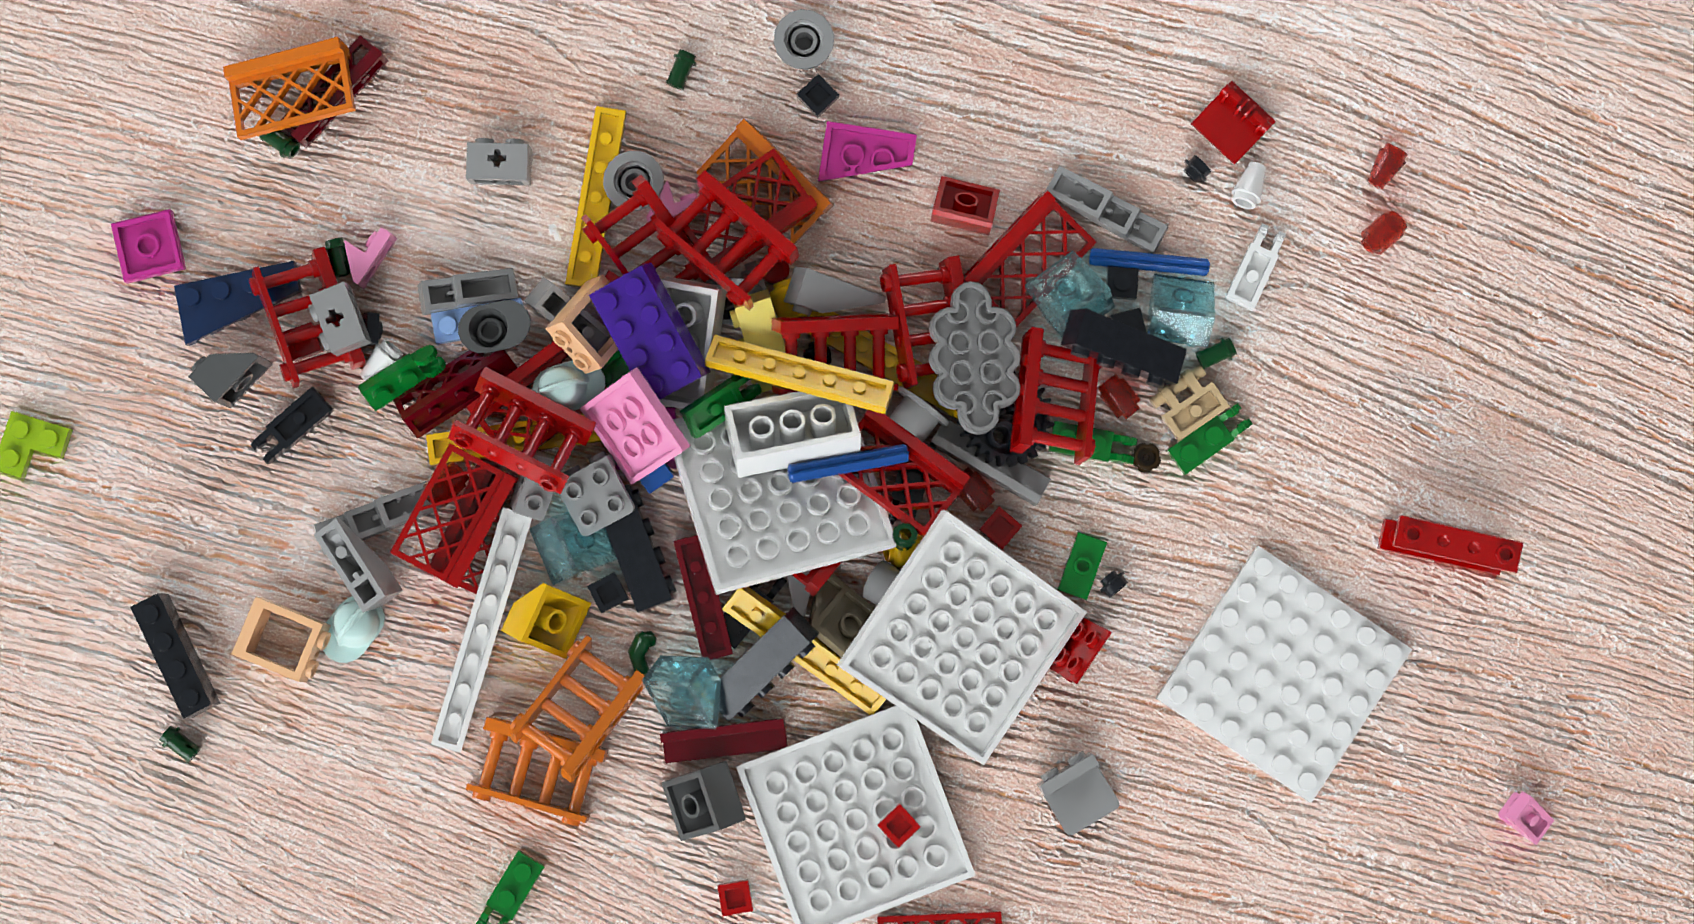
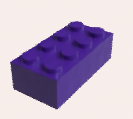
M652 263L635 268L589 295L629 370L632 371L638 368L659 400L711 373L709 367H705V360Z

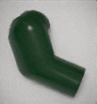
M652 631L639 632L631 643L628 654L634 673L636 670L642 674L650 672L645 655L649 647L656 644V636Z

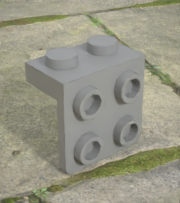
M605 451L589 458L590 465L580 469L579 465H576L563 472L569 478L560 496L582 536H589L635 510V505L614 467L618 464L611 454L606 455Z
M1081 751L1067 760L1069 765L1059 771L1057 767L1050 769L1040 776L1042 781L1037 783L1062 828L1068 835L1078 833L1119 807V800L1099 769V763L1095 756L1090 752L1084 754Z

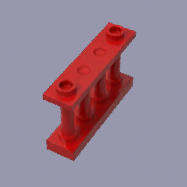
M704 170L696 178L700 189L698 197L670 227H667L658 219L654 223L658 233L656 237L668 249L676 248L727 291L726 297L735 306L740 308L743 305L750 311L754 305L752 297L748 293L778 261L782 262L785 260L789 265H792L799 257L798 247ZM708 203H717L722 208V215L691 247L678 235ZM738 221L746 228L744 230L745 234L716 266L712 265L702 254L731 222L735 224ZM761 240L769 247L767 249L769 253L737 286L724 274L754 242L758 243Z
M642 175L631 181L636 188L632 192L633 196L595 224L587 215L581 217L587 225L582 228L583 232L592 244L597 241L600 243L622 275L627 274L628 271L619 258L657 231L654 223L658 219L667 227H670L675 221L649 182ZM648 205L654 213L650 217L651 220L611 248L602 236V233L638 207ZM682 231L678 236L692 247V243ZM664 247L641 265L652 263L656 269L675 254L678 257L682 253L674 247L671 249ZM686 257L685 259L688 261L684 265L686 269L673 277L684 280L694 279V281L700 278L703 282L711 279Z
M325 247L313 249L312 260H309L306 265L266 277L262 276L259 266H256L252 270L253 277L248 279L253 295L260 296L282 357L283 364H279L282 377L285 382H291L293 389L299 387V374L341 361L344 364L349 362L351 370L361 368L365 363L361 347L340 356L328 352L293 363L288 346L319 337V334L323 333L321 325L316 324L283 335L278 317L308 309V305L312 304L310 296L308 295L273 306L267 289L309 276L319 278L322 288L318 289V291L338 284ZM336 314V321L332 323L336 326H341L339 320L344 317Z
M960 255L945 258L939 262L937 270L898 275L896 264H890L882 270L880 286L882 291L886 292L889 314L899 317V329L892 330L899 363L896 366L898 381L902 382L905 389L918 385L917 377L936 374L929 363L914 364L912 347L935 344V342L931 338L930 332L909 335L906 317L937 313L941 309L950 307L951 295L954 290L965 283ZM933 282L943 284L945 296L942 300L903 304L901 287Z
M882 313L772 318V331L782 334V338L785 339V353L797 356V339L800 338V333H811V337H814V361L827 364V337H830V332H841V336H844V369L856 371V336H859V331L870 330V334L873 335V376L885 379V335L888 334V329H899L898 316ZM894 382L893 390H898V384ZM777 385L772 386V392L778 395L798 392Z
M1032 326L1022 335L1018 371L1020 394L1015 401L1010 451L1022 454L1034 443L1075 451L1074 464L1081 465L1092 457L1095 450V439H1092L1098 375L1102 366L1096 364L1097 359L1090 356L1089 358L1077 357L1070 353L1071 349L1047 344L1046 340H1043L1044 329ZM1049 356L1084 364L1082 380L1043 372V369L1040 368L1041 358ZM1042 384L1080 392L1079 409L1041 402L1040 398H1037L1038 387ZM1043 414L1077 421L1076 438L1037 431V428L1034 427L1035 416Z
M484 367L474 390L480 393L481 396L465 424L455 419L448 439L452 440L460 448L470 449L538 483L543 489L551 492L554 491L561 495L569 478L568 475L562 473V470L576 443L584 446L587 445L597 422ZM492 401H496L509 408L494 438L477 430ZM520 415H524L537 422L522 452L505 444ZM548 429H552L565 436L551 466L533 458Z
M1399 515L1398 521L1383 519L1377 549L1492 575H1500L1501 570L1511 573L1518 572L1523 542Z

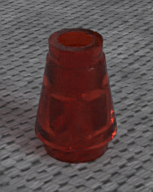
M1386 143L1384 148H1380L1367 182L1383 190L1385 185L1406 164L1404 160L1408 154L1400 148Z

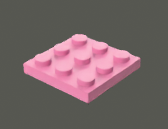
M638 368L626 374L579 408L585 417L597 422L594 431L631 485L690 447L683 433L679 430Z

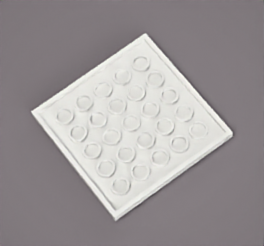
M774 394V395H770V396H766V397H762V398H758V399H763V398L778 396V394ZM683 417L673 419L690 444L689 448L675 456L674 459L716 595L896 547L892 538L893 529L887 511L839 475L792 483L788 478L787 468L738 478L725 421L696 439L691 436ZM862 437L860 447H864ZM874 473L863 474L865 484L869 487L878 486Z
M942 509L927 534L922 538L837 663V666L984 765L1087 612L948 511Z
M1256 546L1155 699L1309 803H1312L1412 649L1260 546Z
M896 705L736 766L794 924H851L976 876L919 724L915 718ZM900 803L921 827L898 848L877 824Z

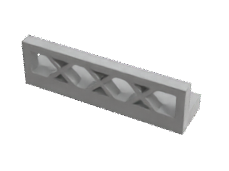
M945 418L949 424L947 427L942 425L939 427L930 442L931 446L936 447L939 451L1033 506L1039 503L1044 490L1051 480L1050 478L1026 464L1021 465L1018 461L1013 467H1009L1006 461L1004 465L997 467L996 458L989 463H985V453L975 457L977 447L975 445L966 447L970 438L969 436L960 437V433L964 431L963 427Z

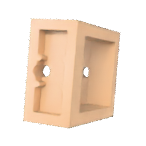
M604 275L586 281L545 328L552 336L553 341L563 348L571 357L574 365L585 374L603 368L618 350L614 340L610 337L603 347L596 352L572 324L573 320L589 302L593 304L589 295L610 283Z
M255 596L231 654L297 682H308V679H312L318 669L319 662L316 660L321 649L324 650L329 643L331 633L328 631L331 625L267 598ZM271 612L312 628L295 670L255 654Z

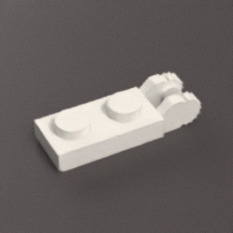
M1264 223L1258 229L1253 243L1249 244L1224 298L1250 311H1253L1279 257L1278 251L1286 236L1285 233L1279 231L1273 239L1270 251L1261 247L1260 245L1266 237L1269 227Z

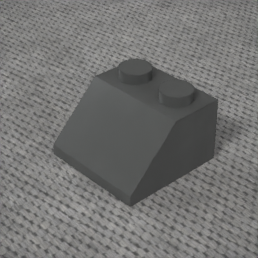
M255 353L209 354L207 358L204 356L193 365V372L188 377L215 403L232 408L273 364Z
M727 761L661 782L681 841L716 832L746 820Z

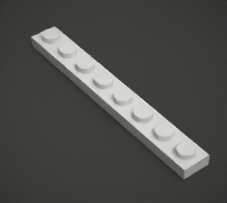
M503 507L431 742V745L461 753L532 520V518L514 513L512 509Z

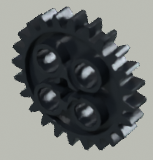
M1045 388L1038 389L1037 398H1040L1041 402L1050 403L1051 398L1042 399L1041 397ZM1012 403L1008 407L1000 408L999 416L1014 412L1015 404ZM1037 414L1034 419V427L1037 428V431L1047 432L1046 429L1055 426V423L1047 420L1048 415ZM1013 418L997 423L993 429L985 434H970L966 430L960 433V437L969 436L970 438L966 444L967 448L973 445L977 447L975 457L985 453V463H989L996 458L997 467L1004 465L1005 461L1009 467L1015 466L1017 461L1022 465L1028 462V457L1033 459L1038 456L1036 450L1041 451L1046 448L1044 444L1034 443L1022 454L1011 452ZM994 430L1002 434V444L995 441L993 436Z

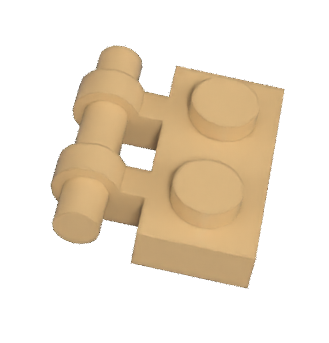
M1200 365L1191 371L1189 369L1185 370L1180 374L1177 384H1170L1169 386L1165 384L1164 388L1157 389L1158 393L1149 398L1155 409L1164 403L1171 409L1162 415L1161 418L1177 441L1182 440L1230 407L1213 381L1204 388L1201 387L1198 380L1204 377L1206 372ZM1188 387L1193 395L1179 403L1175 396Z

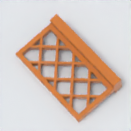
M334 37L223 66L224 78L229 81L237 138L244 140L356 111L348 60L351 58L349 48L339 37ZM340 63L341 71L334 81L324 76L330 65ZM309 71L314 76L304 89L296 84L295 81L302 72ZM280 78L285 83L275 96L266 89L272 80ZM320 79L331 84L322 98L311 93ZM249 86L257 89L248 103L240 99L239 89ZM292 86L302 92L293 106L283 101V98ZM337 89L344 92L345 104L332 106L328 103ZM263 94L273 99L264 114L254 108ZM308 96L319 102L310 113L304 114L299 111ZM279 104L289 109L283 120L274 121L270 118ZM251 111L261 117L255 127L245 129L244 121Z
M743 119L736 126L737 129L696 173L700 175L704 170L708 171L714 163H726L727 181L730 179V163H747L748 166L758 159H751V151L760 158L774 148L809 196L811 195L818 204L815 213L807 222H799L795 225L802 226L796 233L795 226L790 229V241L795 245L834 204L749 121ZM738 138L746 145L747 159H730V146ZM725 153V159H719ZM773 159L767 161L765 164L768 166V177L773 178V172L778 176L779 167ZM782 173V179H781V180H786V181H788L787 178H786V177L784 176V174ZM749 179L740 180L737 184H747V195L752 196V184H755L756 181ZM759 181V184H768L769 199L773 200V184ZM789 187L790 201L782 202L792 203L794 201V193L797 195L798 193L793 187ZM752 201L744 202L751 208ZM756 202L755 205H769V204H763V203H757V202ZM769 205L770 218L773 212V205Z

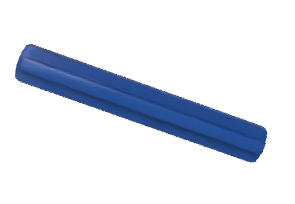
M1092 248L1089 253V264L1093 266L1138 268L1139 270L1199 276H1206L1209 273L1210 267L1209 260L1205 258Z
M905 444L790 464L787 468V474L790 482L795 483L899 464L908 461L909 451Z

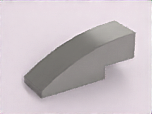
M513 268L457 274L450 278L421 281L417 286L422 315L518 298Z

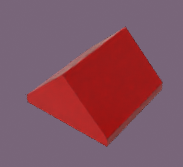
M941 176L930 222L989 236L1000 190Z

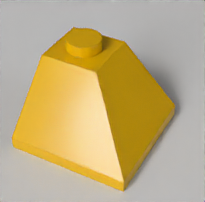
M542 583L513 603L501 631L521 642L567 659V653L573 645L592 603Z

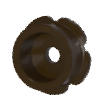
M1146 443L1138 444L1134 448V453L1131 454V457H1134L1133 466H1137L1138 470L1143 473L1151 472L1153 468L1156 469L1161 463L1158 447L1151 443L1148 445ZM1148 455L1149 459L1144 460L1143 456Z

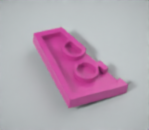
M827 121L818 182L912 166L917 135Z

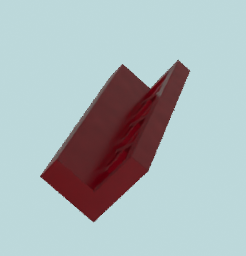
M361 35L349 47L351 59L348 61L354 97L388 62L385 55ZM364 46L368 50L367 54L354 65V54ZM340 63L333 64L324 73V76L334 81V75L341 71ZM320 79L311 93L314 95L326 93L329 87L324 86L327 82ZM337 89L328 103L332 106L345 104L344 92ZM309 96L299 109L304 114L314 110L313 99ZM337 116L299 125L295 130L292 127L285 130L307 149Z
M468 350L448 363L444 371L438 373L434 378L426 377V379L395 398L393 402L402 420L416 438L422 437L453 417L481 396L480 393L474 390L484 367L505 377L516 370L518 367L506 350L493 352L487 357H483L485 353H475ZM465 365H469L467 370H465L462 373H458L459 369H461ZM439 382H443L441 387L437 388L436 390H432L434 385H436ZM414 398H418L416 403L405 409L404 405Z
M698 535L673 541L703 662L732 655L733 651L719 594L716 595Z
M785 718L660 733L665 764L773 751L788 747Z

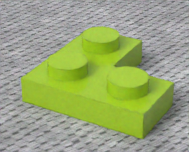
M11 411L0 443V472L25 479L34 450L64 459L73 429Z

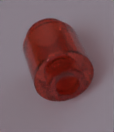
M1390 211L1388 214L1383 213L1361 232L1362 246L1371 254L1382 255L1404 236V231L1407 229L1406 222L1395 211Z
M1116 373L1097 388L1101 393L1099 397L1117 419L1122 415L1125 419H1128L1140 409L1137 405L1141 401L1140 397L1124 377L1120 379Z
M454 462L447 466L450 475L464 471ZM444 468L440 473L438 479L446 477ZM467 474L451 479L456 496L466 487L465 483L469 480ZM447 480L434 484L431 490L434 502L452 498ZM449 503L442 504L441 506L446 507Z
M967 467L963 472L971 478L967 489L960 498L973 512L977 508L983 512L995 501L991 495L996 491L976 470L973 472Z

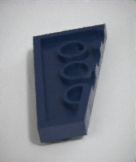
M295 261L261 267L260 271L262 276L266 277L296 268L297 264ZM253 269L174 286L185 345L191 346L197 343L198 340L210 334L214 335L224 330L223 328L237 321L241 322L251 317L252 314L264 309L260 296L253 295L248 279L253 277ZM300 279L267 289L273 306L302 292Z

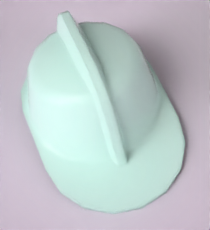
M568 361L540 372L534 381L532 390L575 411L604 391L605 376L601 369L585 374L574 365L573 361Z
M353 596L342 602L326 622L331 625L328 631L331 633L328 645L323 650L328 658L339 663H348L357 660L364 654L384 626L385 615L383 608L379 607L362 612Z

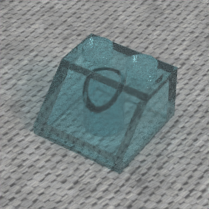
M1073 250L1025 284L1026 290L1047 322L1062 338L1070 310L1087 308L1105 315L1115 308L1109 286Z
M1154 273L1147 318V333L1168 342L1186 344L1192 347H1208L1215 321L1214 282Z
M569 511L552 516L529 529L552 585L576 578L617 560L605 527L589 536H582Z
M660 655L644 676L642 682L666 725L715 729L718 725L721 680L709 658Z

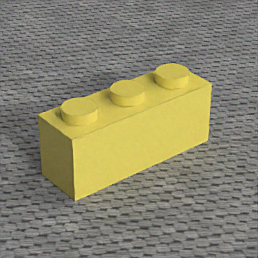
M768 289L749 295L752 297L754 305L750 311L743 305L740 308L734 305L735 310L729 311L735 329L740 327L744 337L738 339V341L785 353V343L782 334L772 331V318L777 317ZM751 379L752 384L758 383L762 392L772 390L773 384Z

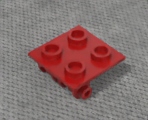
M1231 81L1195 118L1191 125L1235 165L1276 121L1237 84Z
M1083 618L1049 669L1060 674L1070 683L1078 684L1112 632Z

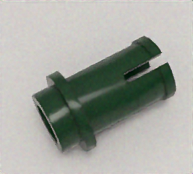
M679 49L678 54L673 56L675 62L665 83L684 91L691 68L696 66L697 63L695 62L696 56L694 54Z
M281 130L259 136L260 140L278 150L283 158H293L300 149V143L293 136L289 137Z
M343 238L326 241L325 249L328 252L335 277L340 278L351 275Z
M1220 338L1219 343L1195 352L1198 362L1204 370L1227 358L1230 361L1232 356L1237 354L1230 338L1225 340Z
M902 523L893 530L892 538L896 548L900 551H903V548L909 550L915 544L917 531L911 524ZM902 533H904V535L907 536L909 539L903 540L900 538V536Z
M170 726L159 739L163 743L162 747H169L186 760L187 763H190L192 757L194 758L198 754L201 747L180 733L179 727L175 729L173 726Z

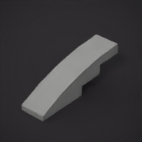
M1061 166L1058 167L1046 189L1058 202L1149 253L1155 254L1168 230V225L1142 213L1140 208L1114 196L1112 191Z
M428 481L375 499L374 502L313 525L314 531L317 533L332 520L339 517L363 541L404 525ZM434 484L431 492L434 502H438L441 499ZM429 495L423 506L431 504ZM443 504L436 506L437 511L444 508ZM433 508L420 511L416 519L433 513Z

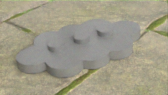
M970 281L961 284L954 290L951 295L950 307L941 309L933 315L929 323V332L936 345L930 351L928 360L930 367L938 375L933 384V393L937 402L947 409L957 410L959 423L964 430L970 434L981 435L989 432L996 426L1000 408L1008 407L1017 400L1020 394V383L1014 374V370L1018 367L1021 356L1019 349L1011 341L1016 332L1013 316L1004 308L992 307L990 293L987 289L977 282Z

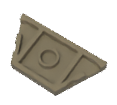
M832 574L813 597L809 623L819 633L817 638L842 658L875 608L836 575Z

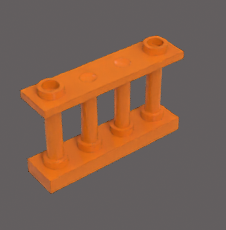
M588 635L581 642L577 640L571 646L567 653L569 658L526 713H519L510 725L512 729L510 732L511 740L517 744L521 737L526 735L561 760V776L570 783L578 776L644 690L647 677L637 670L632 677L628 675L624 677L591 654L589 651L592 648V638ZM580 662H583L618 687L617 691L619 693L613 701L609 699L605 701L570 676ZM561 686H564L599 711L598 715L600 718L594 726L591 724L587 726L551 700ZM543 710L580 736L581 743L575 750H567L532 725Z
M492 716L486 717L483 729L491 731L489 737H492L484 768L479 784L475 782L467 783L465 790L473 791L472 797L480 800L490 801L491 797L561 816V822L569 825L580 826V822H588L590 815L580 811L592 768L597 766V762L603 763L606 761L609 749L599 747L578 774L569 808L567 809L550 804L561 768V760L552 754L539 800L521 796L533 750L538 748V744L526 735H523L520 739L519 745L522 747L509 792L491 787L503 743L508 740V737H511L510 732L512 729L510 725L512 722ZM542 731L567 750H575L581 743L578 740Z

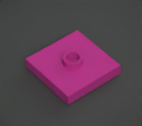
M171 209L111 223L125 283L128 284L186 269L176 222Z

